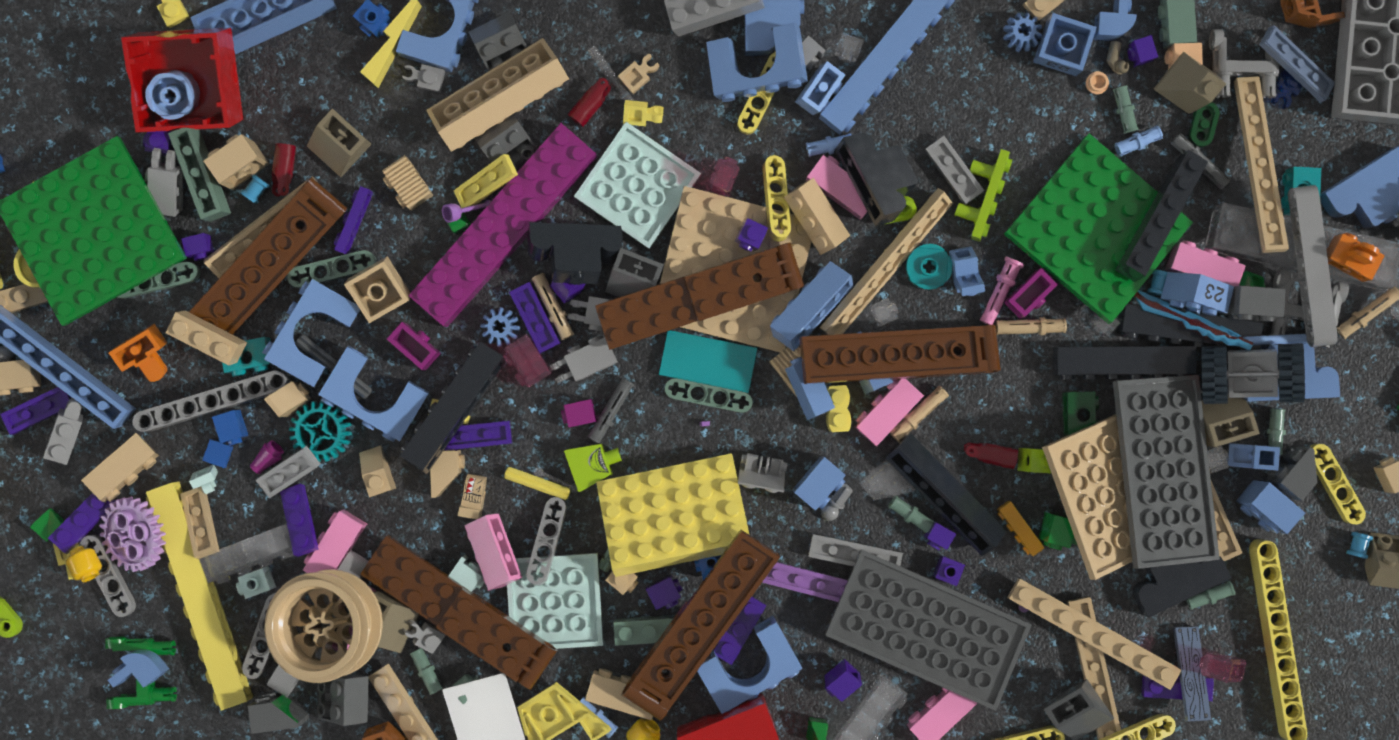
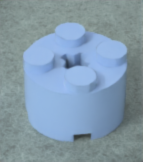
M169 70L156 75L150 81L146 88L145 97L149 108L153 112H156L164 119L174 120L191 113L198 107L200 89L190 73L181 70ZM170 92L175 93L176 97L171 96Z

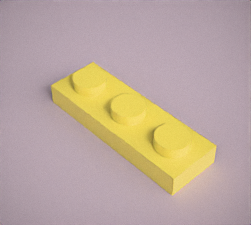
M503 154L456 188L454 193L461 208L477 205L517 176L518 173L509 155Z

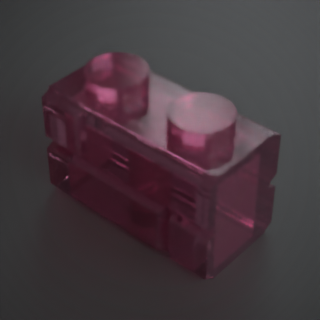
M729 157L718 159L709 180L710 191L730 197L740 169L736 160Z
M524 335L504 348L506 354L503 357L510 367L514 365L518 371L515 376L522 387L526 385L528 388H531L553 374L529 335Z
M1206 653L1205 656H1202L1199 667L1202 669V676L1216 678V680L1223 682H1241L1247 662L1245 659L1223 653Z

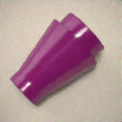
M274 441L264 443L256 458L250 464L251 469L255 473L261 474L265 469L281 460L284 454L282 447Z

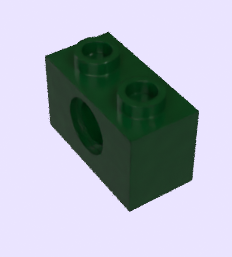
M1062 392L1064 437L1099 422L1096 419L1099 399L1098 396H1095V392ZM1081 408L1086 412V418L1083 421L1077 418V412Z

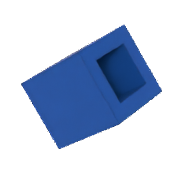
M232 410L212 417L220 443H228L229 446L242 443V438L249 436L241 410Z

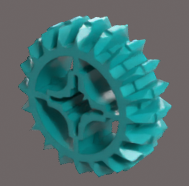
M312 401L311 408L307 404L303 405L304 412L296 411L299 419H291V422L296 424V427H289V431H295V435L290 436L289 439L297 440L293 448L301 447L302 449L307 445L319 462H321L322 456L325 462L330 461V455L333 458H338L337 450L339 452H345L346 450L342 443L350 444V441L345 439V436L352 435L351 431H346V427L352 426L351 422L344 423L348 416L345 414L340 416L343 410L341 407L334 410L335 405L333 407L327 406L322 401H320L319 406L316 401ZM318 412L324 413L323 417L316 424L307 422L312 415ZM330 417L333 418L337 425V433L332 431L330 427ZM314 428H322V431L328 435H319L320 433ZM304 430L308 431L311 435V446L305 439ZM325 439L335 441L328 449L317 450L318 446Z

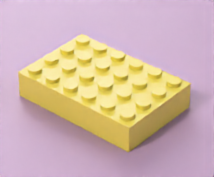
M732 453L596 482L611 567L615 577L722 555L740 529L749 534Z

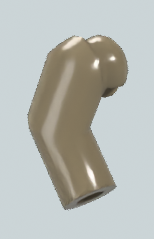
M1111 41L1106 61L1114 73L1121 75L1129 70V64L1119 56L1122 43Z

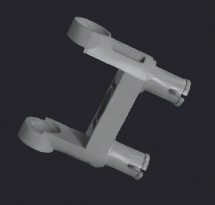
M1212 29L1209 35V48L1213 53L1212 72L1217 74L1226 83L1216 98L1231 96V76H1257L1261 78L1263 98L1265 99L1266 96L1267 99L1275 98L1279 63L1266 51L1265 61L1227 60V37H1224L1222 29Z
M1278 269L1273 280V288L1286 289L1284 317H1275L1270 335H1285L1288 319L1304 321L1302 306L1288 303L1292 280H1290V272ZM1338 281L1335 282L1332 288L1336 326L1341 305L1346 300L1349 292V285ZM1330 345L1320 346V347H1322V348H1330Z

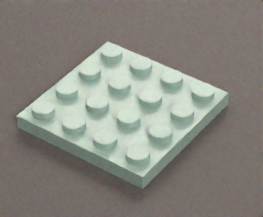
M625 122L574 197L615 226H621L622 231L650 249L678 209L683 187L692 188L701 176V173L631 124Z
M598 553L555 555L548 579L540 586L531 584L526 576L531 557L515 558L522 578L507 585L509 617L553 645L556 649L603 646ZM539 556V558H541V559H545V558L548 557V556ZM535 560L534 564L539 566L537 571L532 572L531 575L534 576V581H537L539 577L543 578V574L540 572L541 565L546 567L547 563H540Z

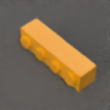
M1007 501L997 508L998 516L1001 520L1006 521V527L1010 532H1014L1016 535L1014 538L1019 544L1022 543L1024 546L1023 550L1027 555L1035 556L1044 549L1042 543L1011 501Z

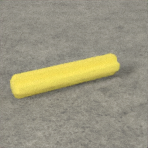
M508 467L504 478L564 500L568 499L571 491L568 487L512 467Z

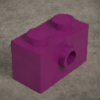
M1040 268L1034 271L1003 303L1019 319L1026 317L1034 308L1037 310L1046 302L1044 298L1058 284Z
M401 322L387 338L391 344L421 370H427L441 354L428 342L430 338L423 331L419 330L416 332L404 322Z

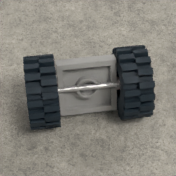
M1278 344V368L1277 349L1229 350L1228 370L1226 346H1202L1203 404H1228L1227 379L1229 398L1278 397L1279 384V403L1305 402L1304 345Z

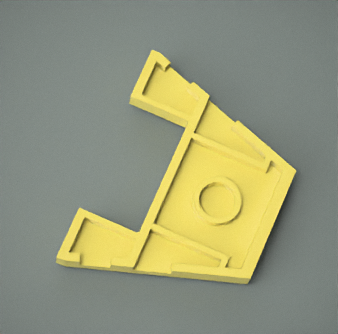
M557 682L517 707L523 730L528 740H551L580 722L591 740H597L612 730L609 725Z

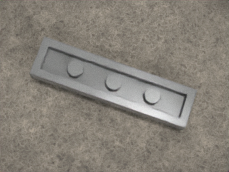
M812 534L808 557L854 566L860 550H864L900 566L903 553Z

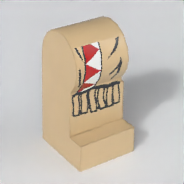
M467 475L458 516L472 519L481 518L487 477Z

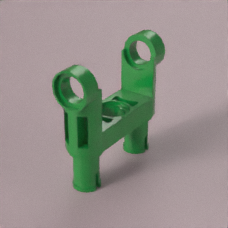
M109 637L105 639V648L112 649V651L149 650L157 655H175L176 648H172V646H176L174 640L155 642L152 638L127 639V637ZM136 679V693L109 697L106 699V708L121 709L128 706L152 705L156 701L175 702L177 694H173V692H177V688H156L155 681L143 688Z

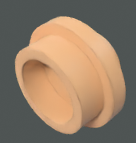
M1093 72L1086 79L1087 90L1095 95L1104 93L1109 86V79L1103 72Z

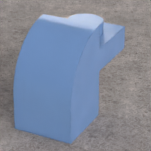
M1114 0L1113 13L1099 12L1095 16L1094 26L1097 28L1093 40H1116L1131 29L1137 17V14H1128L1131 10L1132 0Z
M972 246L950 250L949 256L953 266L952 277L957 293L960 292L962 296H974L977 293L985 292L984 282L978 273L977 255Z
M1229 443L1227 466L1278 471L1280 447Z
M137 650L120 658L123 664L112 671L114 676L108 682L114 688L134 675L144 688L152 684L167 672L169 668L156 653L149 650Z

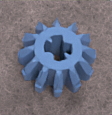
M1017 13L1015 19L1010 17L1007 20L1008 25L1003 27V31L1007 33L1004 35L1003 40H1011L1008 47L1011 48L1013 45H1016V52H1019L1022 47L1028 52L1030 47H1036L1038 45L1037 40L1042 38V34L1038 32L1042 25H1035L1037 17L1030 20L1029 13H1025L1023 17L1020 13ZM1021 29L1023 32L1026 31L1027 34L1024 36L1023 33L1019 34L1018 31Z
M500 307L498 315L494 309H491L490 314L492 318L486 315L483 316V319L488 321V324H481L480 327L488 329V331L482 334L483 337L491 335L488 343H494L497 338L496 344L498 347H501L502 339H504L507 345L511 344L509 336L517 339L518 336L512 333V331L520 330V326H513V323H516L518 318L513 317L510 319L512 311L508 310L504 315V308ZM497 322L506 325V328L503 327L505 330L502 333L495 330V327H498L496 325Z

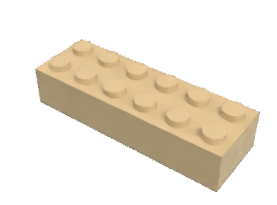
M542 38L426 111L438 133L452 152L457 148L463 147L476 136L482 135L492 126L502 123L505 118L513 113L521 111L534 100L542 98L550 90L560 87L569 78L551 48Z

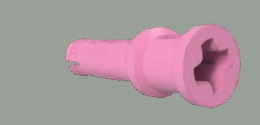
M1005 257L1004 259L1005 265L1001 273L996 276L997 285L980 318V321L985 324L994 325L1010 287L1013 288L1015 286L1020 268L1024 267L1023 263L1010 257Z

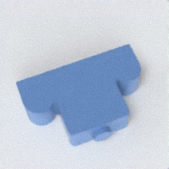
M763 0L765 8L745 14V56H762L773 52L775 42L772 27L796 23L800 27V14H804V0Z
M1399 146L1391 148L1320 193V202L1326 212L1332 217H1341L1354 212L1364 228L1374 227L1382 222L1387 224L1398 217L1396 213L1399 212Z
M1302 343L1304 345L1305 399L1340 397L1337 371L1332 367L1315 368L1314 347L1311 348L1308 343ZM1278 345L1262 346L1260 350L1277 349L1278 368ZM1279 384L1278 397H1244L1246 401L1279 400Z

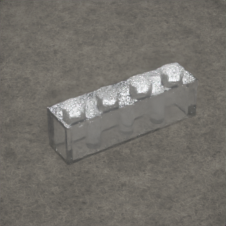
M287 524L219 549L220 552L200 558L199 560L207 582L216 581L218 585L231 580L229 575L234 573L242 576L252 572L251 567L259 564L260 568L273 564V558L280 556L283 560L294 555Z
M883 673L833 740H878V732L882 727L886 728L893 719L892 714L897 708L901 709L907 701L906 695L908 693Z

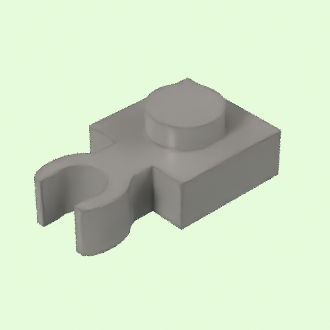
M422 64L419 71L413 66H405L406 70H412L413 72L410 77L403 76L405 81H418V88L441 92L445 75L444 69Z
M409 620L408 622L414 628L410 631L403 628L402 630L405 635L413 638L412 642L414 645L433 654L445 637V634L426 622L422 627H419L414 620Z

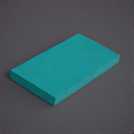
M669 330L667 332L659 375L748 393L757 348Z

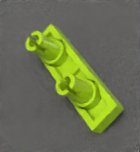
M1001 149L998 160L993 166L976 160L972 162L970 172L988 178V181H990L982 207L978 209L959 203L955 212V216L974 222L975 227L972 233V240L980 242L982 236L987 237L991 225L987 223L989 215L994 216L998 205L997 202H994L996 194L1002 193L1005 181L1001 180L1004 172H1009L1012 164V159H1009V151Z

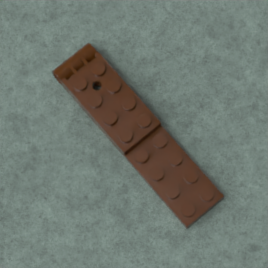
M311 177L192 307L189 313L233 335L343 215L347 207ZM303 221L305 226L298 227L296 222Z
M791 242L597 304L595 308L608 348L611 350L804 287ZM756 273L760 275L758 282L753 280V276Z
M996 325L802 336L799 338L804 384L971 375L1001 371ZM953 349L957 351V355L954 354Z
M740 529L688 602L684 603L631 676V680L624 687L621 696L661 721L780 559V555ZM667 669L669 672L664 673L662 670Z
M389 535L383 539L360 573V575L435 624L438 630L528 689L533 688L558 651L553 645L475 593L466 589ZM509 643L511 645V649H505L504 644Z

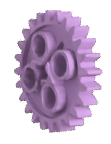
M132 496L110 503V507L105 509L106 515L101 516L105 523L99 524L104 529V532L100 533V536L105 537L102 545L108 546L106 554L112 553L111 561L118 560L117 566L124 565L126 571L132 569V572L142 571L154 566L155 562L161 559L159 554L164 553L160 546L166 544L161 539V536L166 535V533L160 531L164 524L157 522L160 515H153L154 507L147 509V501L141 503L140 498L133 499Z

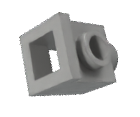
M808 35L802 42L805 66L811 70L819 60L816 57L818 56L821 59L826 50Z

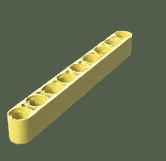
M1256 539L1251 542L1249 553L1278 732L1285 740H1306L1307 727L1278 549L1271 541ZM1265 544L1267 551L1264 555H1261L1260 548ZM1269 567L1270 575L1265 578L1263 572ZM1273 590L1274 597L1268 601L1267 594ZM1277 613L1278 619L1272 624L1271 616ZM1281 636V643L1275 646V639ZM1281 659H1284L1285 665L1279 669L1278 663ZM1288 681L1289 687L1283 692L1282 686ZM1292 704V711L1286 714V708ZM1295 727L1296 733L1290 737V730Z

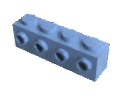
M831 261L825 267H821L816 277L810 283L804 285L801 293L787 304L786 309L781 315H777L772 320L770 328L773 337L792 351H795L800 345L799 338L809 336L854 287L851 275Z

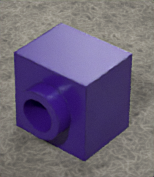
M1152 35L1134 40L1128 45V58L1133 62L1134 67L1150 63L1158 58Z
M201 233L181 238L185 256L194 258V261L204 260L209 254L214 252L211 236Z
M934 522L924 537L929 539L927 544L933 548L940 550L943 547L947 550L956 534Z
M941 555L933 577L957 586L965 565ZM950 567L954 569V573L951 576L946 573Z

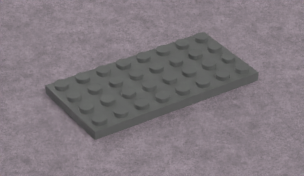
M1199 375L1114 381L1113 389L1133 569L1220 560Z
M860 550L824 635L996 711L1027 638L1031 624L878 556Z

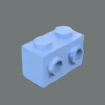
M826 61L818 67L795 102L812 115L822 113L830 103L828 100L831 95H835L843 84L841 81L845 74Z

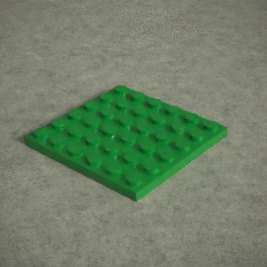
M1089 133L1017 217L1004 235L1107 324H1110L1193 222L1180 212L1145 277L1134 282L1115 270L1158 192Z
M118 136L0 200V215L62 326L68 325L187 259L122 139Z

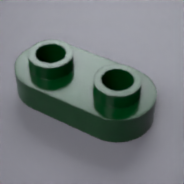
M1213 102L1194 111L1188 139L1194 146L1197 145L1199 148L1207 146L1214 138L1220 112L1218 106ZM1203 111L1208 113V118L1203 117ZM1197 133L1202 134V140H1199L1197 138Z

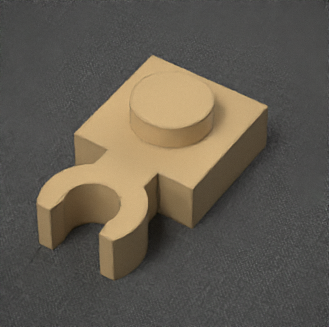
M647 54L643 58L640 66L634 61L618 75V78L632 94L636 93L650 81L648 73H654L659 69L658 63L652 67L647 65V62L652 58L651 54Z

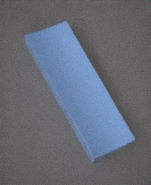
M227 0L190 18L195 29L231 27L235 54H238L337 9L333 0Z

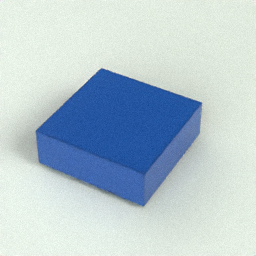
M210 439L202 461L226 468L234 446Z

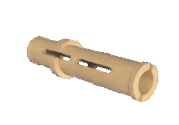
M541 273L533 277L531 280L550 315V323H554L561 340L573 336L574 332L565 317L567 314L565 311H562L545 274ZM543 288L546 289L552 304H550ZM553 309L556 310V312H557V314H558V316H559V318H560V320H561L563 326H561V324H560V322H559V320H558V318H557V316H556V314H555V312H554Z
M1392 286L1362 310L1352 313L1351 318L1339 327H1336L1338 334L1343 339H1346L1359 328H1365L1367 322L1399 300V290ZM1383 301H1385V302H1384L1383 304H1381L1379 307H1377L1376 309H1374V308H1375L1376 306H1378L1380 303H1382Z
M1039 317L1036 320H996L995 322L997 335L1028 333L1045 335L1046 333H1066L1067 330L1065 318L1045 319V317Z
M938 386L914 410L905 415L904 419L890 431L891 436L897 442H900L912 429L916 430L919 427L918 424L942 401L949 397L948 393L941 386Z

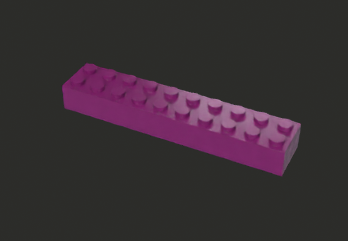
M560 123L517 172L518 175L506 184L408 296L442 326L448 327L527 238L529 222H541L595 161L597 158L596 153Z

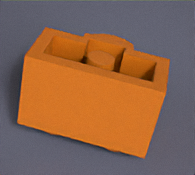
M1343 233L1335 235L1327 248L1328 264L1361 282L1372 280L1385 255L1380 253V250L1374 245L1357 241L1358 238L1353 234Z
M155 324L119 344L109 352V355L122 372L134 365L139 367L150 382L160 380L167 372V366L156 351L160 350L168 342Z

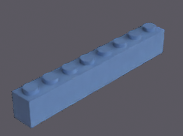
M913 0L820 114L819 119L839 135L843 131L848 133L856 123L853 120L858 113L863 115L870 106L868 100L872 95L877 97L884 89L882 83L885 79L891 80L899 70L896 67L901 60L904 63L913 53L911 47L915 43L919 45L927 36L925 30L929 25L934 27L942 17L939 15L942 9L946 8L948 10L955 0Z
M0 305V343L113 429L122 427L136 410L135 407Z

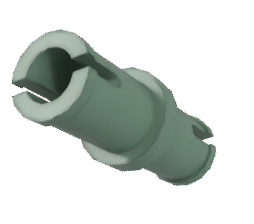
M1127 85L1113 89L1118 107L1116 112L1120 114L1124 134L1139 130L1133 112L1135 106L1131 104Z
M1270 408V424L1267 429V434H1269L1268 446L1280 447V455H1283V435H1286V430H1284L1285 409Z
M894 496L888 505V508L904 517L905 522H911L925 533L934 524V521L919 512L916 506H910L898 498V496Z
M1228 581L1227 583L1207 589L1187 599L1186 602L1190 610L1209 603L1211 605L1216 604V601L1233 596L1235 595V590L1232 583Z
M420 648L410 653L419 672L417 675L422 678L429 691V695L443 689L434 672L435 667L434 665L431 666L424 650Z

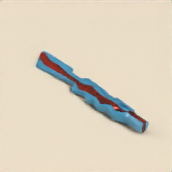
M1139 290L1134 295L1144 311L1182 321L1186 329L1198 330L1201 335L1208 336L1215 341H1222L1227 345L1239 346L1249 351L1253 346L1254 342L1241 337L1238 333L1223 326H1217L1192 312L1183 313L1169 307L1168 302Z

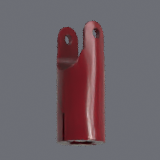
M600 78L595 85L591 86L568 113V116L581 127H584L610 92L611 86L608 80Z
M275 143L272 166V193L275 196H285L288 194L294 170L296 146Z
M968 442L964 445V451L968 456L975 457L983 463L1014 469L1016 466L1018 449L991 443L975 444Z

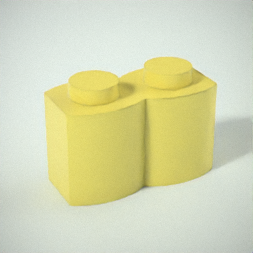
M846 385L827 386L828 393L835 406L834 409L827 412V427L830 432L849 431L851 427V415L847 409L850 402L849 390Z

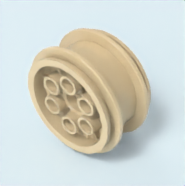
M336 569L306 573L289 580L273 596L265 617V638L274 660L291 676L311 683L333 681L353 673L364 666L375 653L383 628L381 608L370 587L357 576ZM307 594H309L314 605H311L304 599ZM325 595H327L330 600L328 606L324 603ZM345 605L347 606L350 613H347L345 611ZM308 610H309V618H310L312 621H310V620L308 619V617H307V612H308ZM329 623L330 626H327L326 628H321L320 624ZM297 626H305L303 631L306 632L298 634ZM350 626L353 627V634H352V636H351L350 633H349V627H350ZM312 633L315 635L313 639L314 643L311 640ZM333 642L337 643L338 645L337 652L334 651L332 648ZM320 647H322L321 660L315 657Z

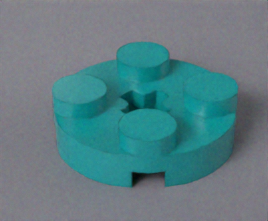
M924 244L914 249L908 256L906 274L909 277V281L918 288L933 290L944 285L950 278L953 267L952 260L941 246ZM927 261H931V265L935 266V270H931L930 273H926V269H923V265L927 264Z

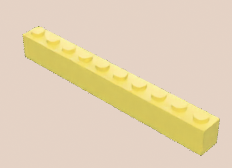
M173 482L147 491L146 501L148 502V508L154 507V516L160 515L157 522L164 524L160 531L166 533V535L161 536L166 544L161 547L164 553L168 555L170 561L168 567L177 582L176 591L183 599L184 614L191 622V635L194 640H197L199 658L205 663L207 669L206 679L209 684H212L214 690V702L222 711L249 701L253 698V694L247 677L243 674V665L206 557L194 558L180 495L183 493L180 482Z

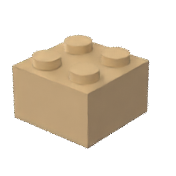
M242 134L228 139L227 145L221 149L212 150L207 155L208 158L203 161L218 183L232 190L270 164L255 142Z
M388 256L348 278L344 283L369 323L410 299L408 296L410 294L409 289Z

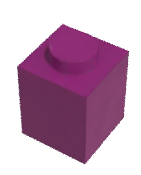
M592 399L564 405L565 410H561L563 423H568V427L597 421Z

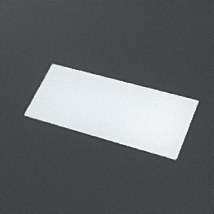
M504 673L442 690L458 740H525ZM466 695L467 701L465 704L458 700L459 696Z

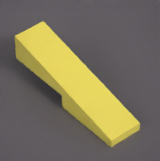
M410 0L388 25L384 33L389 39L360 71L377 88H379L397 54L396 49L402 31L410 30L422 7L418 0Z

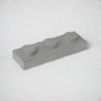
M942 136L924 150L964 205L984 191L945 136Z
M306 445L256 479V482L267 496L271 498L317 468L321 463Z

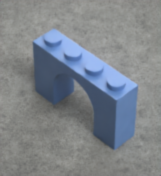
M446 0L453 6L455 12L451 28L445 34L434 38L424 37L403 30L396 52L400 57L428 66L442 68L452 73L453 67L456 68L460 60V54H458L460 46H464L467 33H465L467 24H471L474 17V11H472L474 3H478L479 0Z
M796 23L772 27L776 49L775 61L767 73L756 78L744 77L740 73L737 65L735 45L729 37L706 42L714 96L722 100V102H729L735 100L737 96L754 97L757 95V92L766 91V93H773L779 91L780 87L797 88L802 86L801 83L808 82L800 27Z
M312 279L310 283L305 281L299 291L302 297L298 303L292 302L286 312L290 317L286 323L280 322L274 332L278 335L274 343L269 341L262 353L266 355L264 360L314 387L325 366L305 356L298 350L293 339L295 325L304 316L319 313L349 328L360 308L355 303Z
M801 357L790 361L792 366L786 368L785 371L806 419H811L834 409L835 406L825 383L804 384ZM890 379L859 381L865 394L893 383Z
M347 346L318 394L322 397L321 401L331 407L334 405L343 409L341 412L352 419L355 416L363 420L362 424L371 430L375 428L383 432L382 436L392 442L395 439L400 441L429 392L408 381L399 398L390 408L383 411H371L364 408L355 397L354 383L369 357Z
M774 616L754 626V630L767 653L765 666L756 676L748 679H739L731 676L724 669L714 650H712L698 669V674L722 714L746 700L751 701L755 699L760 692L766 689L775 688L781 680L792 678L799 673V670L803 669Z

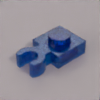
M1284 68L1276 82V89L1280 91L1271 100V104H1276L1279 98H1282L1284 100L1282 109H1286L1291 105V95L1297 96L1302 88V85Z

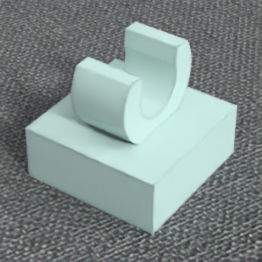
M210 465L192 474L189 482L193 489L201 486L205 494L215 491L216 483L214 480L218 473L215 465Z

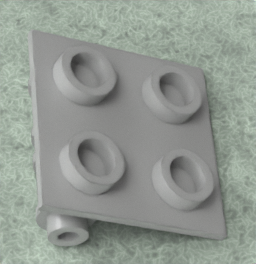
M742 454L738 484L746 488H762L772 493L784 492L787 463L783 462L782 459L772 458L770 468H768L770 457H767L766 466L762 467L763 456H760L759 466H757L759 455Z

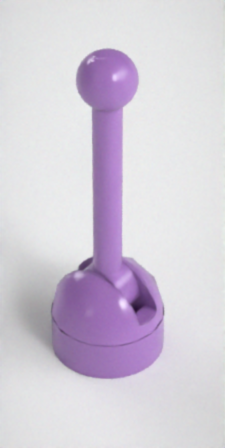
M491 200L460 208L459 205L453 203L446 204L442 207V216L447 223L455 222L461 218L463 212L486 208L491 203Z

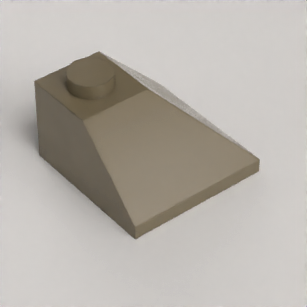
M1183 51L1154 87V90L1190 114L1211 103L1226 83L1217 74Z

